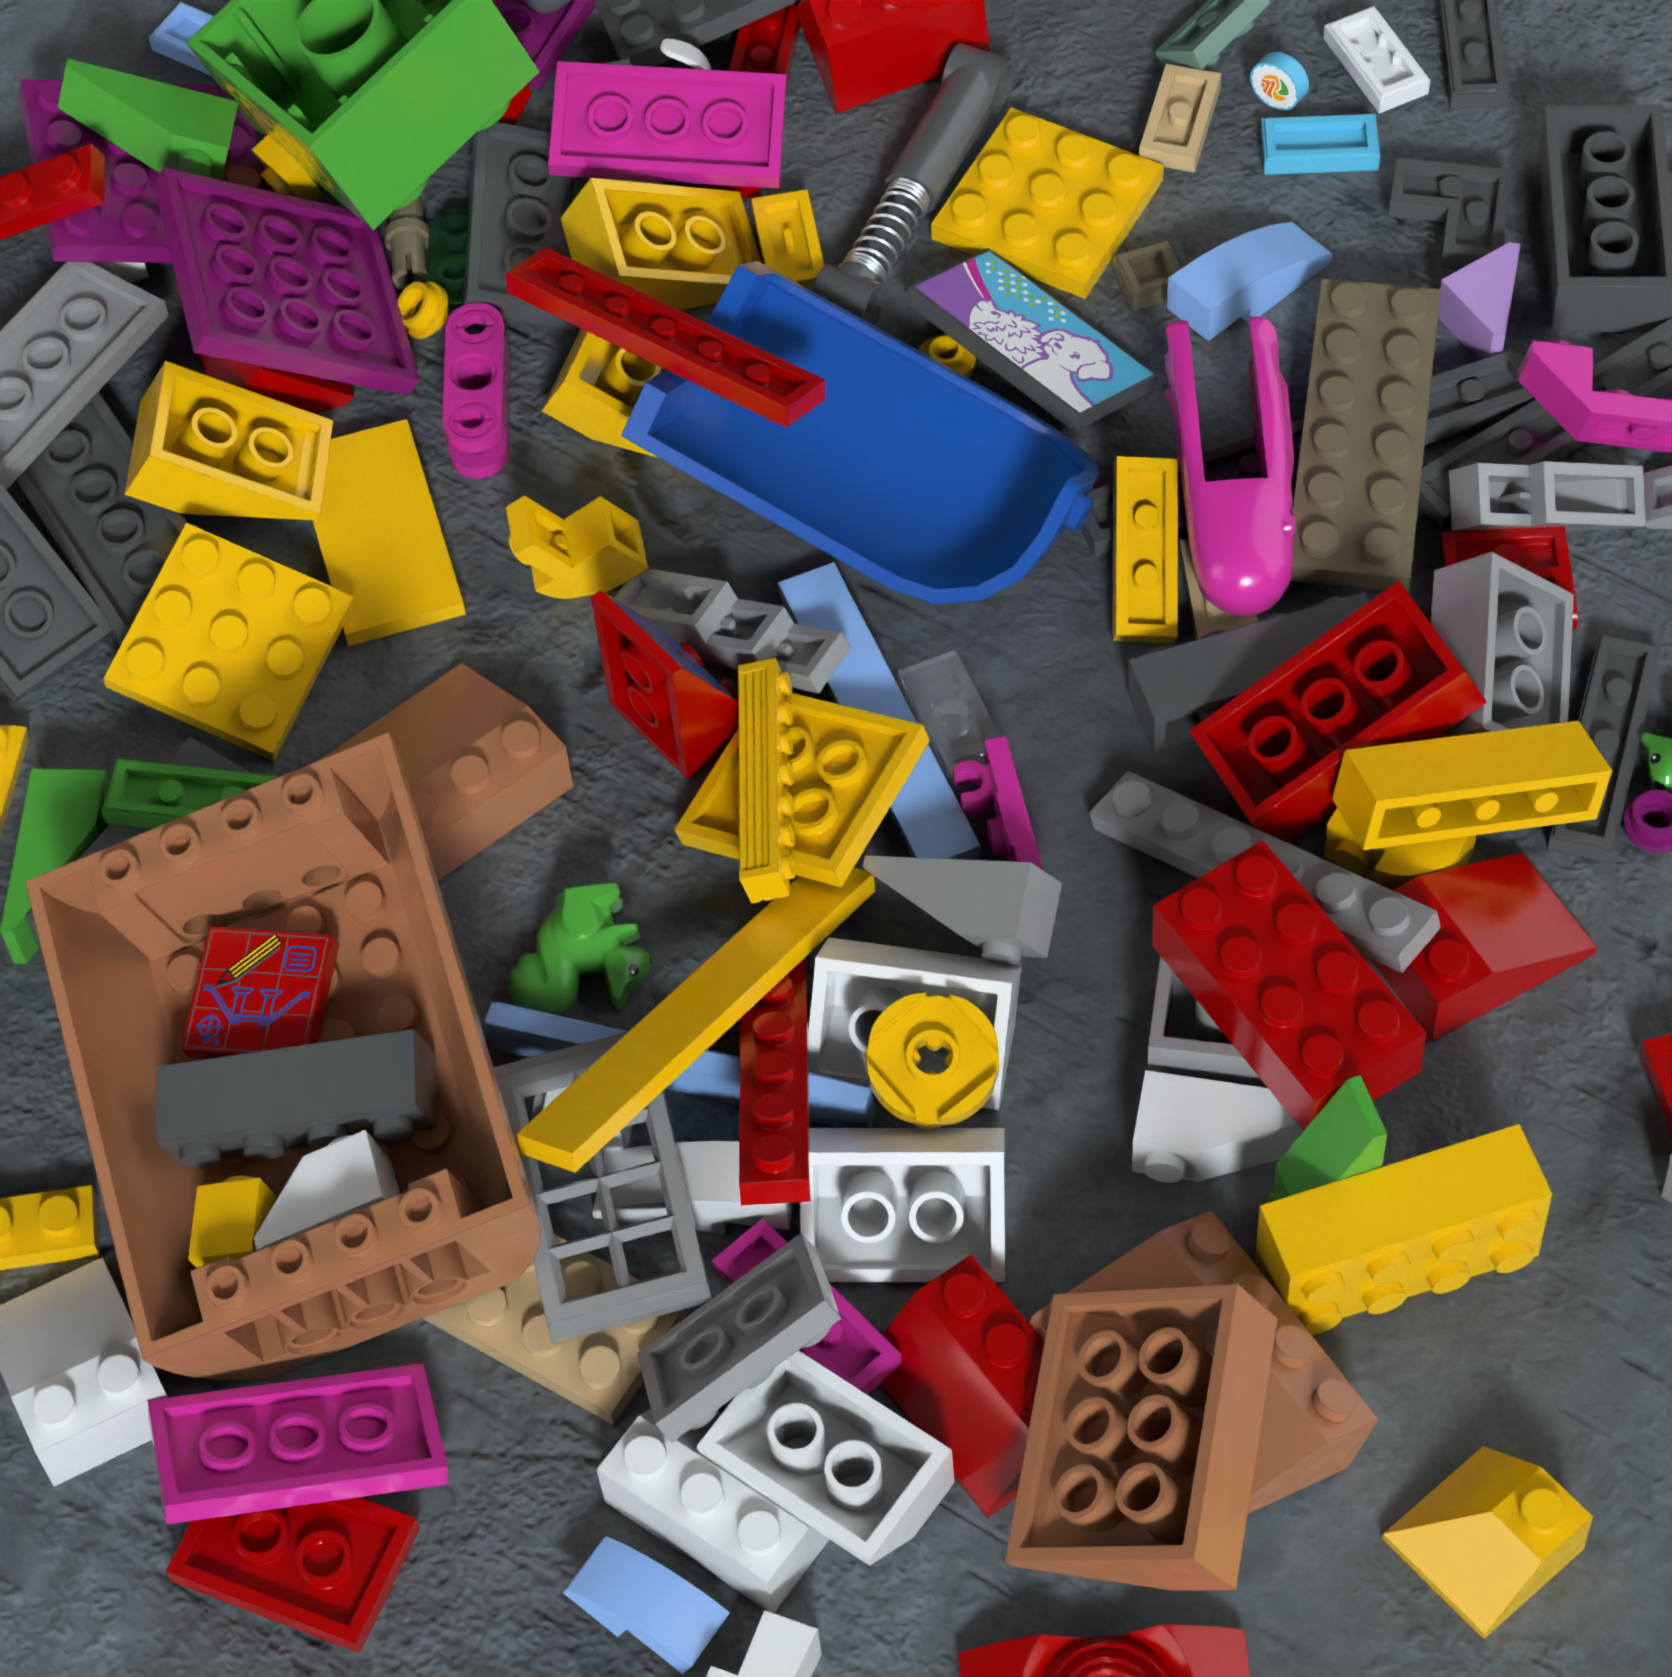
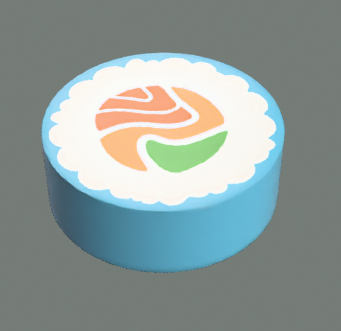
M1282 52L1266 54L1254 66L1250 74L1251 86L1257 97L1275 110H1291L1307 94L1309 89L1308 76L1302 65L1293 57Z

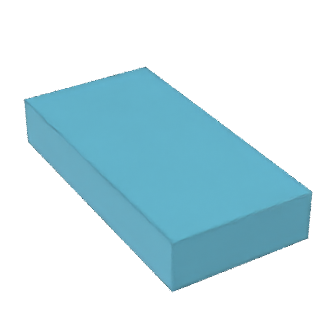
M1376 114L1261 118L1260 132L1264 175L1379 170L1380 151Z

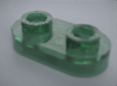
M467 212L446 214L437 219L429 231L427 282H434L446 290L448 295V315H451L454 310L463 306L468 228Z

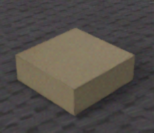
M1168 240L1113 255L1114 273L1132 311L1167 302L1168 277L1181 269Z

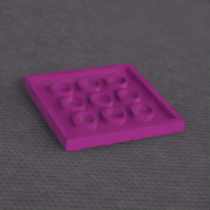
M21 79L18 98L32 165L91 143L105 156V203L45 224L52 260L57 262L173 263L154 185L160 173L60 110L58 103L63 80ZM167 83L229 99L219 85ZM238 109L221 180L271 191L270 186L259 176L265 170V167L252 151L258 144L256 131Z
M163 167L154 185L194 353L410 396L419 381V376L405 325L402 321L403 318L378 228L372 230L346 208Z

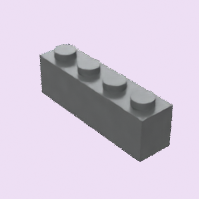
M1366 592L1347 597H1330L1321 601L1316 606L1288 614H1271L1254 624L1230 631H1213L1202 636L1199 640L1171 648H1154L1145 652L1140 657L1129 659L1128 696L1153 754L1195 742L1189 730L1370 602Z
M414 1029L156 1066V1143L179 1164L188 1168H211L220 1164V1159L243 1155L259 1160L275 1159L283 1156L285 1149L310 1146L313 1149L319 1150L326 1147L334 1139L342 1136H352L363 1130H366L371 1137L394 1142L412 1138L414 1131L437 1128L435 1052Z

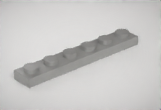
M1127 771L1089 812L1094 830L1197 878L1264 840L1360 954L1400 973L1404 972L1441 928L1436 910L1130 771Z

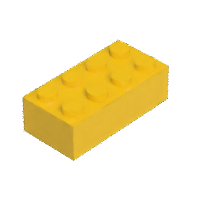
M1520 1124L1260 1205L1255 1265L1311 1335L1320 1334L1332 1329L1339 1324L1342 1318L1367 1310L1370 1314H1382L1397 1308L1406 1298L1430 1290L1436 1294L1448 1293L1462 1287L1471 1277L1492 1270H1496L1498 1273H1510L1525 1267L1534 1257L1539 1256L1552 1192Z

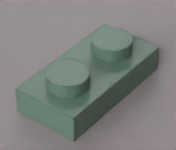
M1208 0L1155 51L1163 69L1166 64L1199 70L1210 68L1220 59V52L1234 38L1242 36L1254 26V19L1270 4V1Z

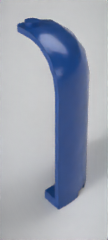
M759 261L737 266L716 307L705 323L825 379V400L786 428L728 399L722 398L718 394L681 376L665 370L645 383L621 434L625 439L885 587L932 604L982 601L1029 575L1045 558L1066 528L1077 533L1084 525L1094 505V500L1087 497L1099 473V468L1090 456L1051 425Z

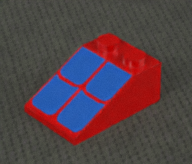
M599 590L591 596L609 704L689 780L722 755L739 728V693L727 680L722 679L718 682L707 672L702 659L687 642L683 641L678 644L660 626L604 591Z

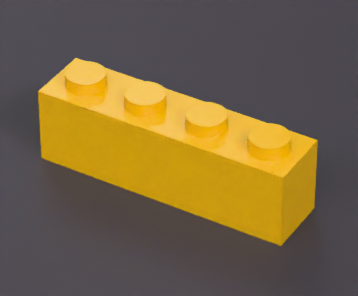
M1579 721L1348 749L1344 752L1332 800L1362 850L1597 819L1612 769Z

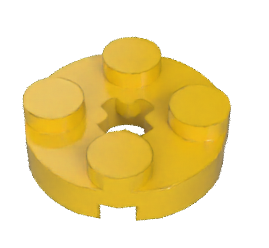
M927 992L905 996L887 1007L872 1026L866 1051V1068L871 1090L888 1112L902 1121L912 1123L918 1129L933 1131L944 1125L959 1123L976 1113L987 1102L993 1092L1000 1067L996 1032L985 1014L974 1004L962 997L949 994V998L939 995L927 996ZM926 1045L928 1049L934 1052L944 1047L950 1053L944 1060L946 1070L939 1074L932 1070L926 1073L919 1070L917 1067L921 1062V1057L917 1052L918 1049Z

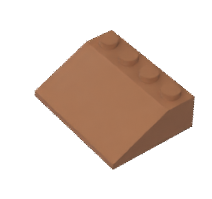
M462 663L319 759H324L389 732L399 750L438 881L574 787L566 745L529 706Z
M1211 1210L1159 1231L1065 1294L1238 1284L1278 1318L1249 1502V1514L1347 1469L1379 1419ZM1052 1302L1033 1314L1029 1322L1044 1343Z
M1238 1284L1053 1294L1005 1562L1012 1567L1170 1591L1236 1590L1278 1318Z

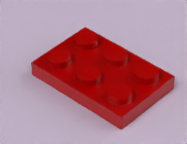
M360 1497L195 1520L190 1522L166 1569V1573L173 1583L360 1654L420 1527L416 1518Z

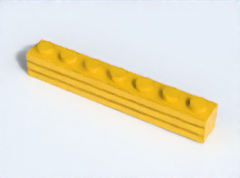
M776 658L738 665L739 880L751 904L761 902V900L768 901L777 897H788L790 895V879L796 877L792 856L789 855V848L795 846L793 828L789 823V816H794L795 810L792 796L788 792V786L794 784L793 770L788 761V755L793 754V742L789 731H787V725L793 724L792 710L787 701V695H792V683L789 673L782 672Z

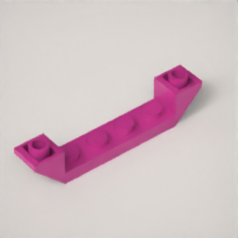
M1550 339L1543 342L1532 341L1518 369V382L1575 441L1672 453V397L1657 399L1633 396L1631 393L1620 389H1610L1602 392L1592 391L1593 348L1575 346L1561 339Z

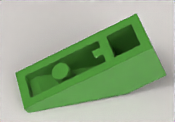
M68 58L58 108L158 173H161L164 167L221 180L239 102Z
M31 768L0 928L1 935L14 964H27L39 949L26 920V916L32 908L25 881L78 860L109 826V824H106L101 812L110 785L106 770Z
M1361 1075L1345 1081L1276 1163L1274 1188L1272 1192L1267 1193V1203L1383 1166L1387 1132Z

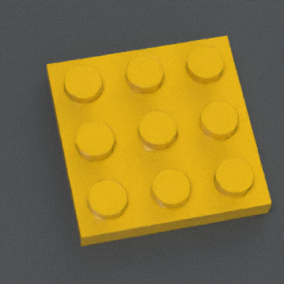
M1011 107L931 223V240L972 256L990 249L1026 277L1086 299L1110 263L1113 255H1115L1162 183L1164 165Z
M186 523L103 678L105 687L274 762L354 607V596Z
M792 693V695H787V701L792 710L793 724L787 725V731H789L793 742V754L788 755V761L793 770L794 784L788 786V792L792 796L795 810L794 816H789V823L793 828L795 836V846L789 848V855L793 858L797 876L842 888L930 742V739L922 724ZM739 728L674 829L682 845L740 860Z

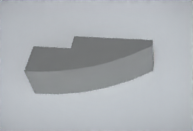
M1543 461L1531 465L1475 463L1449 470L1452 531L1565 526L1567 532L1646 527L1643 466Z

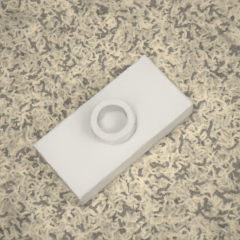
M1375 6L1324 26L1325 42L1379 114L1429 94L1430 79Z

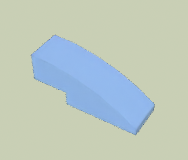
M1293 222L1273 224L1249 231L1222 243L1168 277L1167 309L1181 320L1188 321L1189 326L1207 341H1210L1240 317L1249 324V316L1260 317L1333 262V253Z

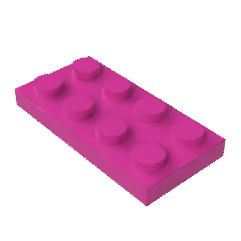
M557 61L548 160L549 175L779 188L786 74Z
M423 1363L147 1400L148 1421L166 1525L447 1485L448 1465Z

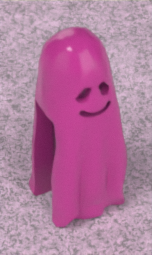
M1249 316V339L1252 360L1248 365V386L1260 478L1205 482L1189 323L1185 320L1174 321L1166 327L1168 352L1164 356L1165 370L1170 387L1164 393L1171 406L1193 571L1200 592L1216 608L1231 615L1241 617L1257 615L1274 606L1290 584L1293 569V541L1296 533V516L1293 515L1291 489L1294 452L1288 385L1279 369V347L1275 327L1265 317Z

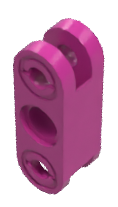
M475 302L457 308L448 317L445 326L442 421L453 468L459 474L474 479L487 478L498 473L507 463L509 456L511 358L502 314L495 307L486 303ZM472 324H482L486 327L483 332L469 334L465 331Z

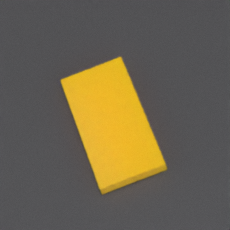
M404 419L332 438L330 441L321 514L316 521H312L330 585L354 596V607L343 626L348 647L466 615L464 602L408 420Z

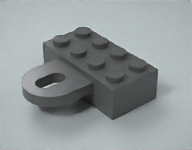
M1545 105L1538 148L1551 332H1649L1672 318V172H1669L1663 105Z

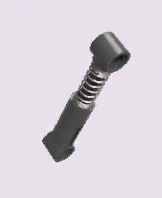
M963 43L955 46L945 66L940 89L885 179V194L881 197L880 204L875 207L873 215L867 221V226L861 230L860 237L854 242L853 249L848 252L843 263L836 267L828 264L824 266L818 273L811 291L876 326L885 299L884 282L886 281V274L890 273L892 269L890 263L898 261L897 252L904 250V241L909 240L912 235L911 230L918 227L917 218L923 217L924 214H929L936 208L990 114L1000 113L1006 105L1015 79L1016 65L1013 59Z

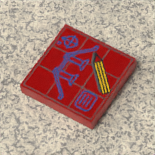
M210 926L181 1050L190 1058L211 1059L318 1043L340 945L333 935Z

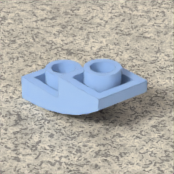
M607 1536L600 1541L563 1591V1594L614 1635L619 1637L628 1630L681 1674H684L693 1666L730 1613L673 1571L635 1549Z

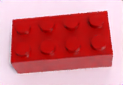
M1398 581L1193 727L1189 732L1251 824L1256 829L1289 843L1336 810L1337 806L1332 797L1345 750L1438 738L1487 702L1401 582Z
M1264 840L1249 847L1153 905V948L1303 1131L1347 1079L1361 1075L1372 1101H1375L1420 1073L1426 1031Z

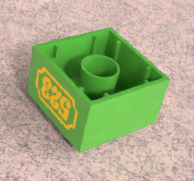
M230 0L186 42L229 99L239 102L237 109L251 127L263 137L266 135L270 136L304 168L312 179L372 230L376 229L393 211L406 207L416 200L423 192L428 178L476 132L494 125L505 114L510 100L540 72L492 0Z

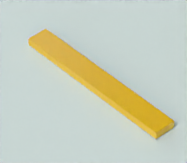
M854 867L842 888L799 876L790 884V895L788 897H777L524 1126L516 1134L519 1154L576 1173L875 892L874 875Z

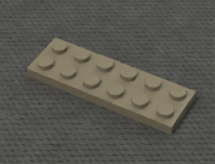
M1321 279L1293 503V515L1296 516V533L1293 541L1291 581L1386 590L1400 581L1409 593L1441 289Z

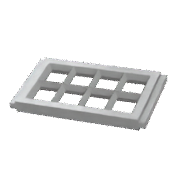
M628 1032L493 1067L517 1148L516 1134L529 1123L524 1098L570 1086ZM664 1090L625 1126L628 1127L646 1122L655 1158L653 1162L606 1174L600 1149L589 1160L592 1178L544 1190L537 1159L519 1154L541 1225V1241L533 1262L546 1322L553 1344L702 1305L712 1299ZM659 1175L668 1215L618 1228L609 1188ZM596 1192L605 1232L556 1244L547 1205ZM671 1230L680 1270L631 1283L622 1242ZM609 1246L617 1287L568 1299L559 1259Z

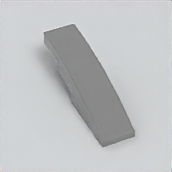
M648 568L628 580L614 597L660 626L678 644L683 641L687 642L704 661L738 672V665L776 658L782 672L789 673L792 688L818 694L851 649L841 631L795 624L784 606L738 599L728 581Z

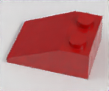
M1517 853L1420 875L1393 889L1392 891L1436 910L1441 928L1403 973L1375 960H1370L1433 1042L1595 955L1597 947L1523 853Z

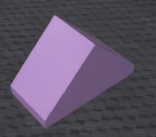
M1508 242L1441 279L1438 319L1478 361L1503 353L1520 251V244Z

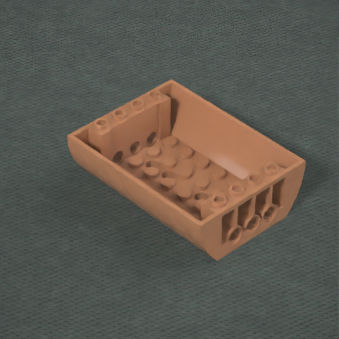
M389 732L25 881L142 1360L157 1368L195 1378L214 1380L270 1379L515 1282L527 1270L538 1251L541 1241V1225L398 747ZM209 927L333 935L340 945L318 1043L414 1029L435 1052L437 1128L414 1131L412 1138L403 1141H382L372 1137L392 1161L400 1192L399 1195L239 1259L233 1260L227 1256L196 1268L188 1260L197 1186L222 1183L232 1176H249L261 1178L278 1198L302 1157L317 1150L310 1146L285 1149L283 1156L268 1160L252 1159L245 1155L222 1158L217 1166L195 1169L182 1166L156 1143V1066L204 1060L203 1058L188 1057L181 1050Z

